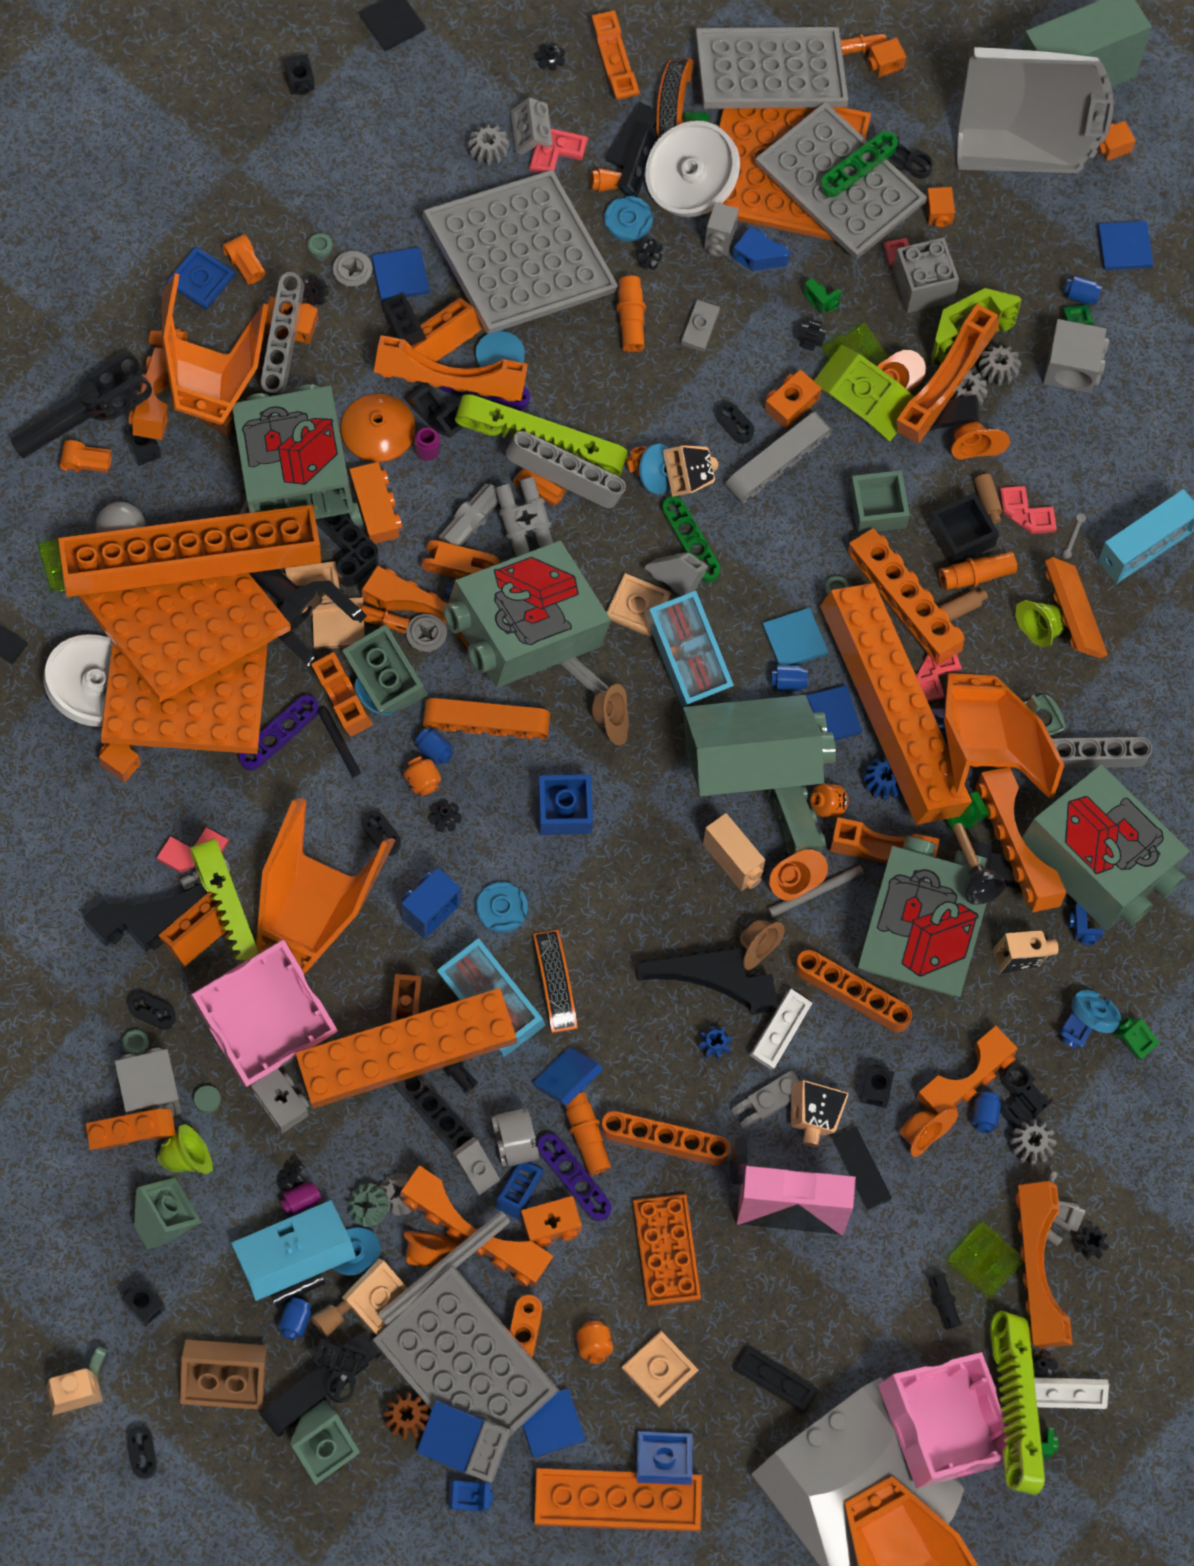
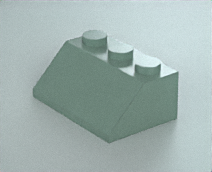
M386 624L342 650L380 714L406 709L428 696L423 684Z
M795 786L768 789L767 796L789 856L804 849H814L822 854L826 842L822 831L818 832L816 828V813L813 808L809 809L806 801L809 799L806 787Z

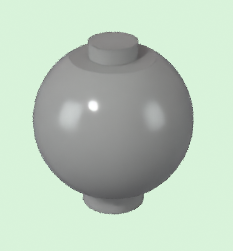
M114 502L107 505L100 511L95 523L96 533L146 527L145 518L141 511L127 502Z

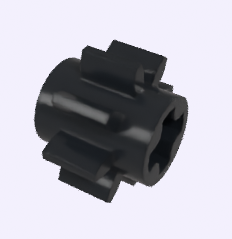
M811 319L809 324H802L798 341L803 342V349L814 352L816 346H823L827 330L821 328V321Z
M1098 1226L1091 1231L1084 1227L1082 1230L1084 1237L1077 1236L1075 1239L1076 1242L1081 1243L1077 1253L1083 1251L1087 1254L1086 1260H1089L1092 1255L1101 1259V1250L1107 1251L1109 1245L1104 1243L1108 1234L1099 1232ZM1088 1240H1096L1098 1244L1096 1245V1247L1093 1244L1088 1245Z

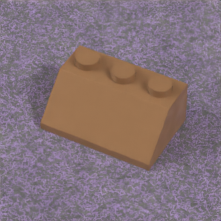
M185 1340L181 1365L180 1404L262 1410L267 1367V1345Z

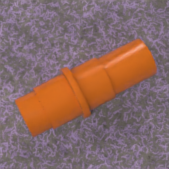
M624 276L619 279V304L617 305L622 330V347L625 352H640L645 348L644 312L646 310V304L643 302L641 279L637 276Z
M1012 552L977 559L966 558L964 562L939 569V581L943 590L959 589L967 586L973 588L977 587L979 583L1017 573V562Z
M579 1093L565 1106L566 1115L571 1126L570 1134L574 1135L589 1176H593L610 1170L611 1165L599 1129L600 1121L596 1119L586 1093Z

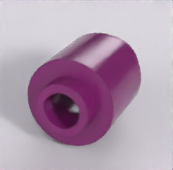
M423 428L415 435V453L421 460H434L440 453V436L432 428Z
M304 1182L283 1193V1200L280 1201V1204L286 1215L291 1214L295 1216L316 1207L317 1203L322 1201V1198L313 1182L308 1184Z

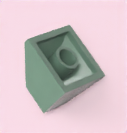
M176 1178L140 1186L136 1189L134 1228L147 1249L164 1245L202 1223Z
M325 1400L301 1416L290 1441L292 1449L315 1485L360 1454L359 1449L338 1414Z

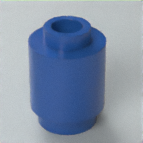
M1075 275L1073 280L1068 279L1064 293L1069 294L1067 299L1086 305L1091 303L1097 305L1102 286L1097 285L1096 281Z
M777 665L776 670L771 671V685H776V691H801V689H807L808 669L801 666Z
M426 728L415 740L418 750L428 759L433 760L435 765L440 763L444 765L453 756V752H451L453 746L436 730Z
M980 1092L978 1094V1098L974 1102L971 1122L976 1127V1131L991 1133L992 1130L998 1128L1001 1109L999 1095L991 1092Z
M291 1298L290 1303H286L277 1326L281 1331L280 1335L294 1341L297 1337L302 1338L312 1314L310 1311L312 1305L304 1300Z

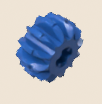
M886 756L883 758V763L877 758L874 759L873 766L868 765L866 767L868 774L864 775L863 778L864 782L868 783L866 790L873 791L875 789L874 798H877L881 793L883 794L884 801L888 800L889 794L896 799L899 794L898 791L901 792ZM882 775H885L884 780L881 779ZM887 776L890 777V781H886Z

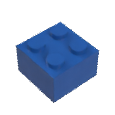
M591 774L539 775L540 835L592 834Z
M439 868L433 873L431 871L426 873L420 880L421 885L415 890H409L401 900L402 920L424 940L461 905V888Z

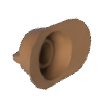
M613 684L607 691L594 694L592 715L594 720L606 729L610 741L614 745L621 746L627 741L629 726L627 695L625 689L620 684Z
M756 920L741 933L740 943L747 950L743 962L746 970H751L781 943L785 932L784 925L781 922L770 923L765 920Z

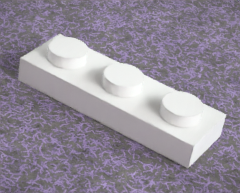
M793 989L787 990L750 1056L770 1070L774 1069L811 1007L812 1002Z
M1034 1378L1037 1407L1107 1409L1109 1383L1106 1379Z

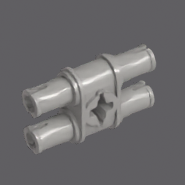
M534 477L520 481L526 502L520 507L515 503L510 484L496 488L502 509L499 515L502 516L507 532L506 538L511 540L516 557L530 552L525 537L528 532L532 531V533H535L539 548L553 544L549 529L552 523L548 520L544 506L545 500L539 496ZM523 513L527 517H534L528 522V525L523 521L516 522L523 516Z

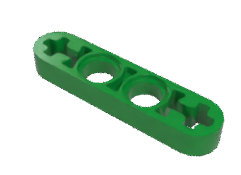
M888 131L878 134L826 173L821 181L822 193L831 198L839 196L896 152L898 144L896 135ZM882 141L885 143L891 142L890 147L885 145L881 148ZM870 153L875 157V160L866 162L862 159V155ZM846 167H853L857 173L849 176L843 170ZM837 181L836 188L834 186L828 187V182L833 184Z
M676 496L668 497L663 503L662 512L685 553L689 552L692 554L690 548L693 545L702 546L704 552L701 555H692L700 561L706 559V564L709 568L714 569L713 575L706 572L701 580L706 583L716 581L720 574V565L690 511L681 498ZM670 504H673L674 507L679 506L678 515L680 518L677 521L675 512L673 510L668 511ZM687 524L692 528V532L688 535H683L678 530L679 526Z

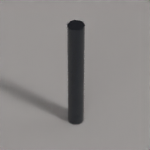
M321 709L318 714L352 778L360 775L361 771L328 709Z

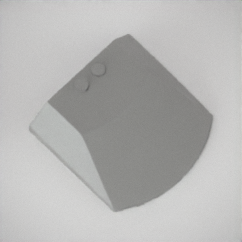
M974 47L969 50L958 120L957 169L1050 173L1080 172L1084 168V163L1089 158H1094L1097 154V148L1100 143L1105 141L1113 116L1112 86L1109 75L1098 57L1016 49Z
M881 1377L860 1388L776 1451L750 1476L818 1566H858L844 1503L891 1476L898 1480L948 1525L961 1502L964 1487L957 1478L916 1489L878 1387L883 1382Z

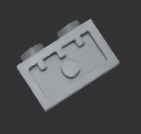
M529 97L510 110L516 153L525 154L538 144L545 147L552 145L548 105L546 103Z

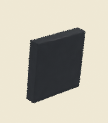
M382 0L360 12V18L384 52L426 30V26L407 0Z

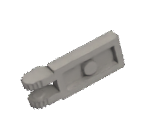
M791 1070L748 1096L747 1099L735 1105L731 1111L734 1115H737L750 1106L753 1107L756 1113L746 1117L740 1123L742 1128L745 1129L760 1119L762 1121L791 1103L792 1084L799 1082V1080Z

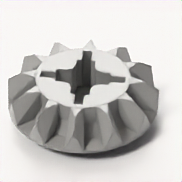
M348 251L338 256L335 260L333 275L336 277L337 282L344 284L346 288L348 286L358 288L359 285L366 284L367 280L372 277V263L363 253ZM356 262L357 271L359 272H354L353 275L349 276L347 268L351 269Z
M432 614L416 616L409 622L406 629V638L410 646L417 649L419 653L422 651L431 653L436 649H440L446 641L447 629L444 622ZM421 628L425 631L433 629L431 632L432 640L427 637L420 639L422 636Z
M396 1172L394 1175L387 1176L380 1185L388 1197V1212L391 1214L406 1215L413 1211L402 1203V1198L397 1197L393 1199L395 1195L394 1186L402 1190L411 1178L408 1173L400 1174Z

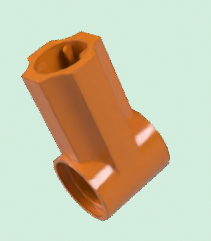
M245 234L222 245L224 254L230 257L232 260L230 262L231 265L234 264L247 285L254 284L265 276V270L254 255V249Z
M67 440L63 443L59 467L64 471L72 469L75 472H80L83 469L108 473L112 452L107 449L86 447L79 441Z
M524 468L513 479V483L519 488L521 487V480L534 477L540 498H543L553 507L559 503L566 492V488Z

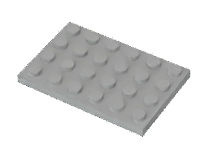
M839 27L696 28L695 37L703 109L813 108L821 106L824 102L830 107L848 106Z
M824 102L755 159V164L857 260L926 202L927 197L887 159L839 196L832 198L825 196L821 191L823 176L868 143V141ZM870 153L862 155V159L866 162L875 160V157ZM846 167L843 170L849 176L857 173L853 167ZM837 181L833 184L828 182V187L834 186L836 188Z
M450 1267L373 1339L431 1410L435 1401L439 1400L512 1430L510 1436L560 1391L455 1267Z

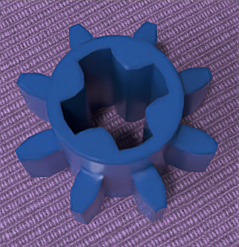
M711 1026L708 1034L705 1032L701 1033L702 1040L706 1042L700 1043L699 1049H706L707 1059L712 1055L716 1056L717 1060H720L722 1052L725 1054L730 1053V1048L726 1045L731 1043L732 1037L725 1036V1028H722L720 1031L715 1030ZM718 1039L720 1044H716L715 1047L712 1046L711 1041L714 1042Z

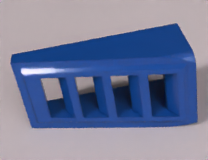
M529 1162L516 1165L497 1198L495 1208L519 1220L521 1210L526 1208L544 1170ZM523 1170L533 1175V1180L519 1174L520 1171ZM516 1179L528 1185L529 1187L525 1188L515 1183ZM512 1189V1190H514V1191H516V1192L522 1194L523 1197L520 1198V1197H518V1196H516V1195L510 1193V1190Z

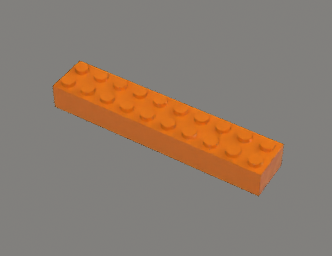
M313 505L58 538L66 597L321 563L320 542Z
M875 583L831 590L820 605L821 610L915 824L919 825L959 817L972 800L965 785L962 795L956 794L949 749Z

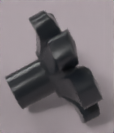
M550 43L548 46L542 44L539 47L540 52L535 53V60L540 61L539 67L541 69L549 66V70L554 71L557 70V65L563 66L565 64V59L563 58L565 50L563 48L557 49L556 43Z
M649 238L646 243L642 242L636 251V259L642 261L640 264L641 268L646 270L649 267V269L655 270L658 267L656 261L660 262L662 259V254L659 253L663 250L661 243H656L655 239Z
M309 275L308 280H303L304 289H306L304 290L303 298H308L307 304L312 306L316 304L323 305L326 302L325 297L328 296L329 289L322 278L317 279L316 275Z
M441 800L440 807L433 805L430 808V812L434 814L429 816L430 824H437L436 830L438 832H443L445 827L450 832L455 830V823H460L462 820V815L457 813L459 806L452 804L449 807L447 800Z
M294 1160L291 1164L288 1162L284 1167L285 1172L278 1174L277 1180L280 1181L278 1187L281 1190H289L293 1184L299 1186L306 1182V1179L300 1175V1172L304 1169V1165L300 1160Z
M1037 1351L1032 1352L1034 1378H1056V1373L1053 1370L1058 1368V1363L1056 1360H1049L1051 1357L1050 1352L1044 1351L1041 1356Z

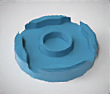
M625 196V198L613 200L608 205L604 216L608 232L616 239L625 242L644 238L650 232L653 224V215L649 205L642 199L634 196Z
M497 331L485 335L476 346V361L479 367L488 366L503 359L524 363L525 349L517 336L509 332Z
M496 882L488 885L483 889V892L480 893L476 901V913L479 921L487 929L496 933H507L517 929L527 916L528 901L524 892L508 882Z
M1079 991L1071 1001L1074 1014L1080 1021L1098 1032H1114L1120 1024L1121 1014L1113 1002L1107 998L1105 1001L1099 998L1100 994L1095 991Z

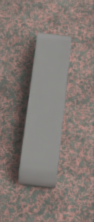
M293 272L284 273L279 280L261 377L263 389L272 395L283 393L287 386L303 299L304 282ZM289 279H297L298 285L295 290L288 291L286 289V283ZM286 303L293 305V311L289 315H283L281 312L282 306ZM288 328V337L284 340H279L277 338L278 330ZM277 352H282L284 354L283 362L275 365L272 361L273 355ZM272 377H278L280 380V384L276 389L268 387V381Z
M817 412L811 413L735 472L726 482V487L742 503H746V499L750 496H755L764 489V485L767 482H773L784 473L783 470L788 466L792 467L801 460V456L804 453H810L821 444L820 441L825 437L826 439L829 438L833 429Z
M520 431L516 433L506 450V456L512 463L605 508L615 507L626 490L625 482L620 477L528 432Z
M1143 737L1052 739L1057 751L1061 750L1068 754V757H1061L1065 764L1064 768H1097L1101 764L1105 768L1140 767L1146 764L1152 752L1151 743ZM1139 749L1144 753V755L1138 756L1133 752V750ZM1089 750L1093 756H1085L1082 751ZM1108 750L1117 751L1119 756L1110 755Z

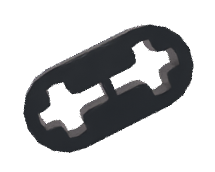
M731 402L721 403L716 410L718 423L737 443H749L754 436L753 424L735 404ZM723 410L726 412L732 411L731 417L733 421L729 416L723 417ZM738 426L742 430L748 429L747 436L745 434H738Z
M378 811L367 812L362 819L364 832L378 850L382 841H384L383 835L388 839H395L394 847L388 856L396 854L401 847L399 834L382 813ZM372 818L374 821L380 820L378 822L381 829L379 832L374 826L368 827L370 825L369 819Z
M136 993L129 999V1011L134 1017L162 1030L169 1029L175 1024L176 1014L170 1005L145 993ZM142 1000H145V1006L150 1008V1011L144 1008L136 1011L134 1003H140ZM167 1011L170 1020L159 1022V1016L154 1014V1012L164 1014Z
M138 1426L133 1428L128 1434L130 1460L134 1475L141 1480H147L152 1478L157 1471L154 1441L148 1428ZM137 1433H142L144 1437H148V1440L144 1441V1450L139 1451L138 1443L133 1442V1439L137 1438ZM143 1455L146 1456L147 1463L152 1464V1467L148 1468V1473L143 1474L141 1469H137V1466L141 1465L140 1456Z

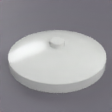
M690 121L679 124L663 134L653 146L645 169L647 188L652 198L671 214L682 217H695L706 214L713 210L715 202L722 204L734 189L740 171L739 153L730 136L712 123Z
M79 635L69 638L60 643L51 652L44 669V688L52 704L66 717L84 725L102 727L113 643L109 637Z

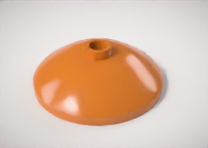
M370 394L357 399L347 408L341 421V435L347 448L357 457L370 462H386L401 456L411 446L416 432L415 419L409 407L400 399L387 394ZM379 418L382 422L376 423L374 420Z

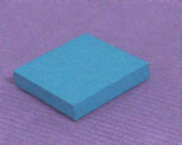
M810 608L762 624L778 665L795 666L828 655L827 647Z

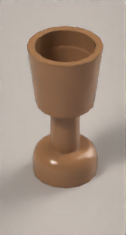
M342 1301L336 1307L332 1304L326 1306L310 1316V1318L322 1335L327 1338L344 1321L342 1315L351 1308L345 1301Z

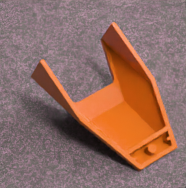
M175 273L162 291V342L173 407L176 411L222 425L258 368L268 305L263 304L229 354H222L183 341L176 336L172 316L180 276Z
M949 673L947 677L944 722L956 794L962 795L970 766H993L997 768L1014 767L1021 770L1048 798H1054L1065 764L1043 721L997 676Z
M298 798L291 802L262 871L256 947L260 953L277 942L284 940L305 974L358 915L396 840L390 838L382 841L379 851L356 876H349L304 854L303 842L307 800Z
M893 1476L844 1503L858 1566H978L961 1536Z

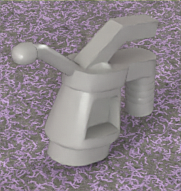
M1056 1171L1051 1172L1049 1179L1050 1182L1054 1183V1180L1057 1178ZM1059 1201L1060 1212L1055 1218L1054 1223L1066 1231L1078 1232L1086 1210L1080 1208L1079 1204ZM1050 1229L1047 1240L1058 1247L1064 1238Z

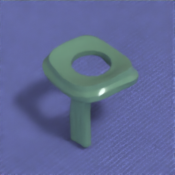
M1033 694L1028 701L1024 702L1035 714L1040 709L1050 714L1052 718L1051 724L1045 726L1050 737L1060 733L1065 728L1060 708L1050 696L1040 695L1036 697Z

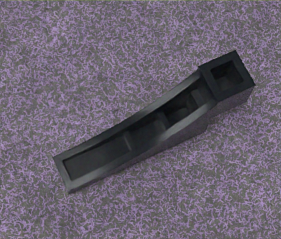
M214 874V879L210 880V884L217 886L222 877ZM199 884L171 898L150 903L113 905L107 904L103 900L83 918L85 925L105 947L110 943L116 944L124 936L123 932L127 931L141 948L148 952L151 948L156 950L163 944L158 935L203 898L208 891L204 889L202 884Z
M724 947L719 949V952L712 953L703 950L693 953L692 956L682 957L681 954L668 956L665 960L658 961L655 958H648L637 964L636 973L638 981L654 979L677 980L711 988L749 1009L750 1015L774 1012L778 1006L773 975H765V973L760 972L746 978L741 948Z

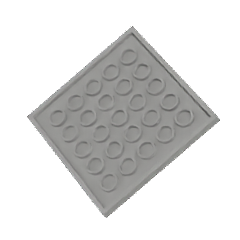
M553 170L423 211L422 217L471 306H473L487 335L615 293L618 290L619 286Z

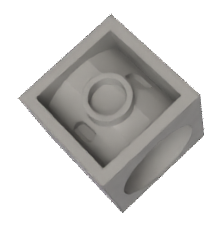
M945 238L897 249L893 274L907 313L954 302L959 278Z
M1057 319L1050 343L1043 384L1092 393L1094 385L1099 386L1101 375L1104 372V356L1107 353L1109 339L1105 338L1106 328Z
M154 1048L148 1050L146 1054L139 1056L128 1054L115 1061L126 1115L154 1109H172L173 1116L182 1114L168 1049Z

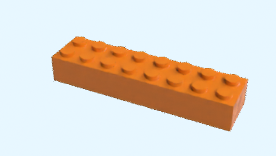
M498 988L295 1054L311 1105L315 1109L517 1044V1038L501 989Z

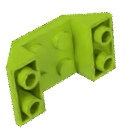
M984 288L945 308L942 312L930 359L931 364L934 365L938 362L942 364L953 346L964 321L976 304L998 314L999 328L996 332L1001 329L1007 331L1015 325L1022 301L1020 297Z
M844 345L838 348L814 380L822 388V393L831 399H836L867 422L871 429L889 442L898 433V417L909 401L914 398L899 382L861 354Z

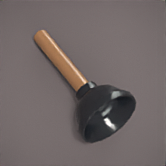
M957 823L953 826V830L971 869L969 871L970 876L966 881L965 898L967 902L976 905L993 901L1004 892L1006 887L1005 881L992 870L984 869V866L979 864L963 825Z

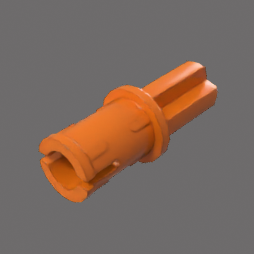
M860 34L859 37L840 40L842 55L862 52L864 54L866 50H870L871 46L887 41L886 35L878 34L863 37Z
M365 605L360 607L367 615L363 621L380 627L386 624L391 630L401 632L402 634L406 633L409 618L388 613L387 609L384 612Z

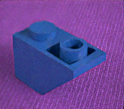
M749 227L735 245L732 258L748 269L756 271L787 266L791 252L783 244L769 239L764 232Z

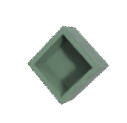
M902 470L852 476L849 490L857 534L866 533L872 528L877 532L907 528L910 513Z

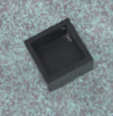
M976 493L931 512L928 522L930 530L951 565L960 563L966 558H971L995 547L999 537L998 530Z

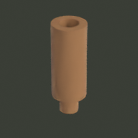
M982 474L974 479L980 501L993 524L1001 522V504L992 475Z
M972 590L938 608H943L949 617V621H952L981 607L982 601L988 599V595L985 590L979 592Z

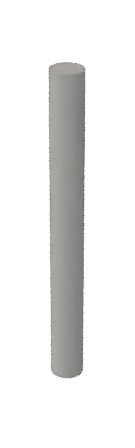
M858 865L822 882L819 886L795 900L782 901L769 907L768 912L773 918L863 875L864 871Z

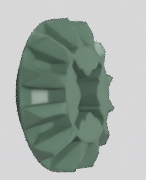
M369 1183L359 1185L357 1189L351 1191L352 1195L350 1200L347 1201L349 1205L348 1214L353 1217L355 1223L364 1227H372L384 1220L389 1209V1201L381 1187ZM369 1197V1202L376 1205V1208H368L366 1213V1209L359 1204L366 1202Z

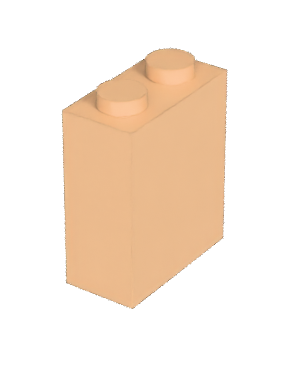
M725 813L706 827L703 845L741 891L747 887L753 889L762 880L760 877H762L764 872L765 859L728 814Z

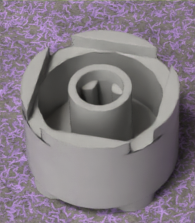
M527 1107L491 1117L502 1167H511L540 1160Z

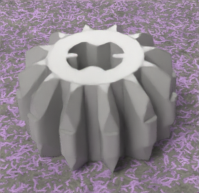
M489 123L485 129L478 125L476 132H471L468 149L470 150L471 157L477 158L479 164L486 160L487 165L490 166L491 160L499 164L501 157L506 158L509 141L505 131L500 132L498 125L493 129Z
M1001 343L998 344L997 349L990 345L987 351L981 353L978 367L982 369L981 377L989 376V384L993 380H997V385L1000 386L1004 380L1009 385L1012 378L1018 376L1021 361L1017 360L1018 352L1011 353V345L1006 349L1003 348Z
M970 369L950 400L976 395L980 407L983 404V399L987 396V390L985 389L986 381L980 380V373L975 376L972 375Z
M1034 1119L1031 1121L1030 1126L1026 1122H1022L1020 1125L1021 1129H1014L1013 1134L1015 1138L1011 1139L1010 1144L1016 1146L1013 1150L1014 1155L1023 1154L1020 1159L1021 1163H1024L1028 1157L1030 1158V1164L1033 1166L1036 1164L1037 1159L1043 1164L1047 1160L1046 1156L1052 1157L1054 1153L1052 1147L1056 1146L1057 1141L1051 1139L1054 1134L1053 1130L1045 1131L1046 1122H1043L1038 1127ZM1030 1138H1033V1141L1035 1139L1038 1140L1037 1147L1034 1146V1143L1033 1145L1028 1143Z

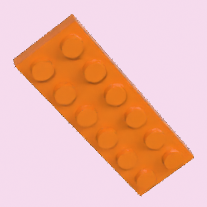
M537 1469L534 1526L700 1532L702 1475H692V1485L637 1483V1472Z

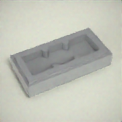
M697 300L681 345L705 352L720 312V307Z
M473 1137L452 1152L472 1188L478 1195L500 1181L499 1176L476 1138Z
M485 1420L465 1473L493 1483L512 1430Z

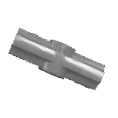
M486 483L470 502L466 501L457 510L454 520L439 536V541L462 546L472 533L476 534L478 527L486 523L488 515L500 503L496 487Z

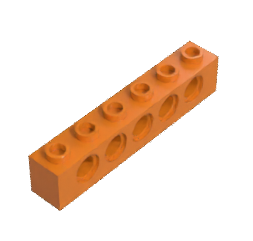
M872 528L849 543L848 555L868 581L871 584L875 583L881 597L937 666L962 651L964 644L962 631L951 624L946 611L943 608H938L934 603L932 594L927 589L924 590L919 584L915 573L908 571L904 566L901 556L890 549L884 535L878 534ZM878 556L881 557L882 560H875L872 557ZM888 575H895L898 578L891 579ZM909 593L912 594L913 597L907 598L904 597L902 594ZM918 612H925V613H927L928 615H927V616H920V615H918L917 613H918ZM933 631H941L943 634L936 635Z

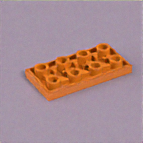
M1054 557L1046 560L1045 564L1048 570L1045 573L1056 591L1054 593L1055 601L1063 610L1062 620L1071 632L1070 642L1072 647L1076 651L1099 659L1108 656L1076 566Z
M687 1195L633 1200L647 1306L701 1300Z

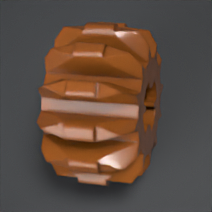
M411 1393L406 1394V1400L404 1401L399 1394L396 1395L397 1404L389 1401L387 1407L392 1411H385L383 1414L384 1418L390 1419L385 1423L386 1429L395 1427L392 1431L393 1437L398 1436L400 1431H402V1440L405 1441L408 1438L407 1432H411L414 1439L418 1438L416 1428L424 1432L426 1426L422 1422H428L430 1417L424 1414L429 1410L428 1405L419 1406L422 1401L420 1396L411 1401ZM404 1411L405 1414H407V1411L412 1412V1420L402 1421L401 1413Z

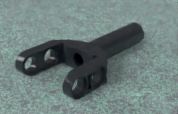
M129 352L122 353L89 373L80 385L77 397L10 437V441L19 456L25 459L90 418L99 421L116 419L148 399L152 393V386L149 380L142 376L134 377L139 370V362L136 356ZM125 360L134 361V366L131 370L125 371L121 369V365ZM111 373L113 379L110 383L103 384L100 382L101 375ZM137 383H145L147 385L146 390L141 394L133 392V388ZM116 396L125 398L124 404L120 407L112 405V400Z
M280 569L249 573L280 604V612L291 625V630L278 638L314 672L315 670L311 664L318 661V657L291 632L292 629H297L310 616L313 610L323 601L322 598L325 595L352 620L361 623L367 617L331 581H316L297 586Z

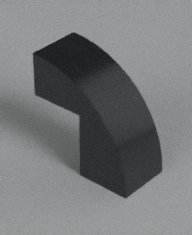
M428 383L422 384L405 398L411 408L439 434L451 438L463 428L455 421L458 411L456 403H444L435 389Z

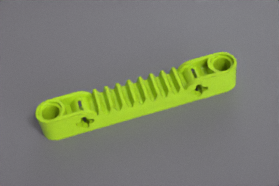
M474 395L462 396L455 417L456 423L460 426L488 436H497L502 433V437L505 438L508 434H511L513 439L515 434L520 431L528 432L583 460L587 459V462L618 477L622 474L628 451L618 444Z
M214 838L190 847V853L202 886L208 892L214 893L210 897L211 900L219 901L214 906V910H222V913L217 918L219 920H226L221 929L230 931L225 936V939L233 940V943L228 947L231 950H237L232 956L233 959L241 961L236 965L237 967L259 954L222 852ZM214 873L216 876L222 877V880L218 882V887L210 884V880L214 879Z
M999 1311L992 1318L990 1331L994 1360L1000 1366L997 1368V1371L1002 1374L998 1381L1003 1384L999 1391L1004 1394L1000 1401L1005 1404L1001 1411L1006 1414V1417L1002 1418V1422L1007 1425V1427L1003 1428V1432L1009 1436L1004 1439V1442L1008 1445L1003 1450L1005 1481L1009 1489L1029 1495H1037L1043 1488L1045 1476L1029 1325L1024 1317Z

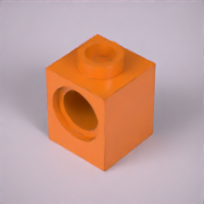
M897 37L871 46L869 57H867L869 69L871 71L875 70L878 78L904 69L906 55Z
M952 187L928 188L926 194L928 225L945 227L952 224L955 215Z

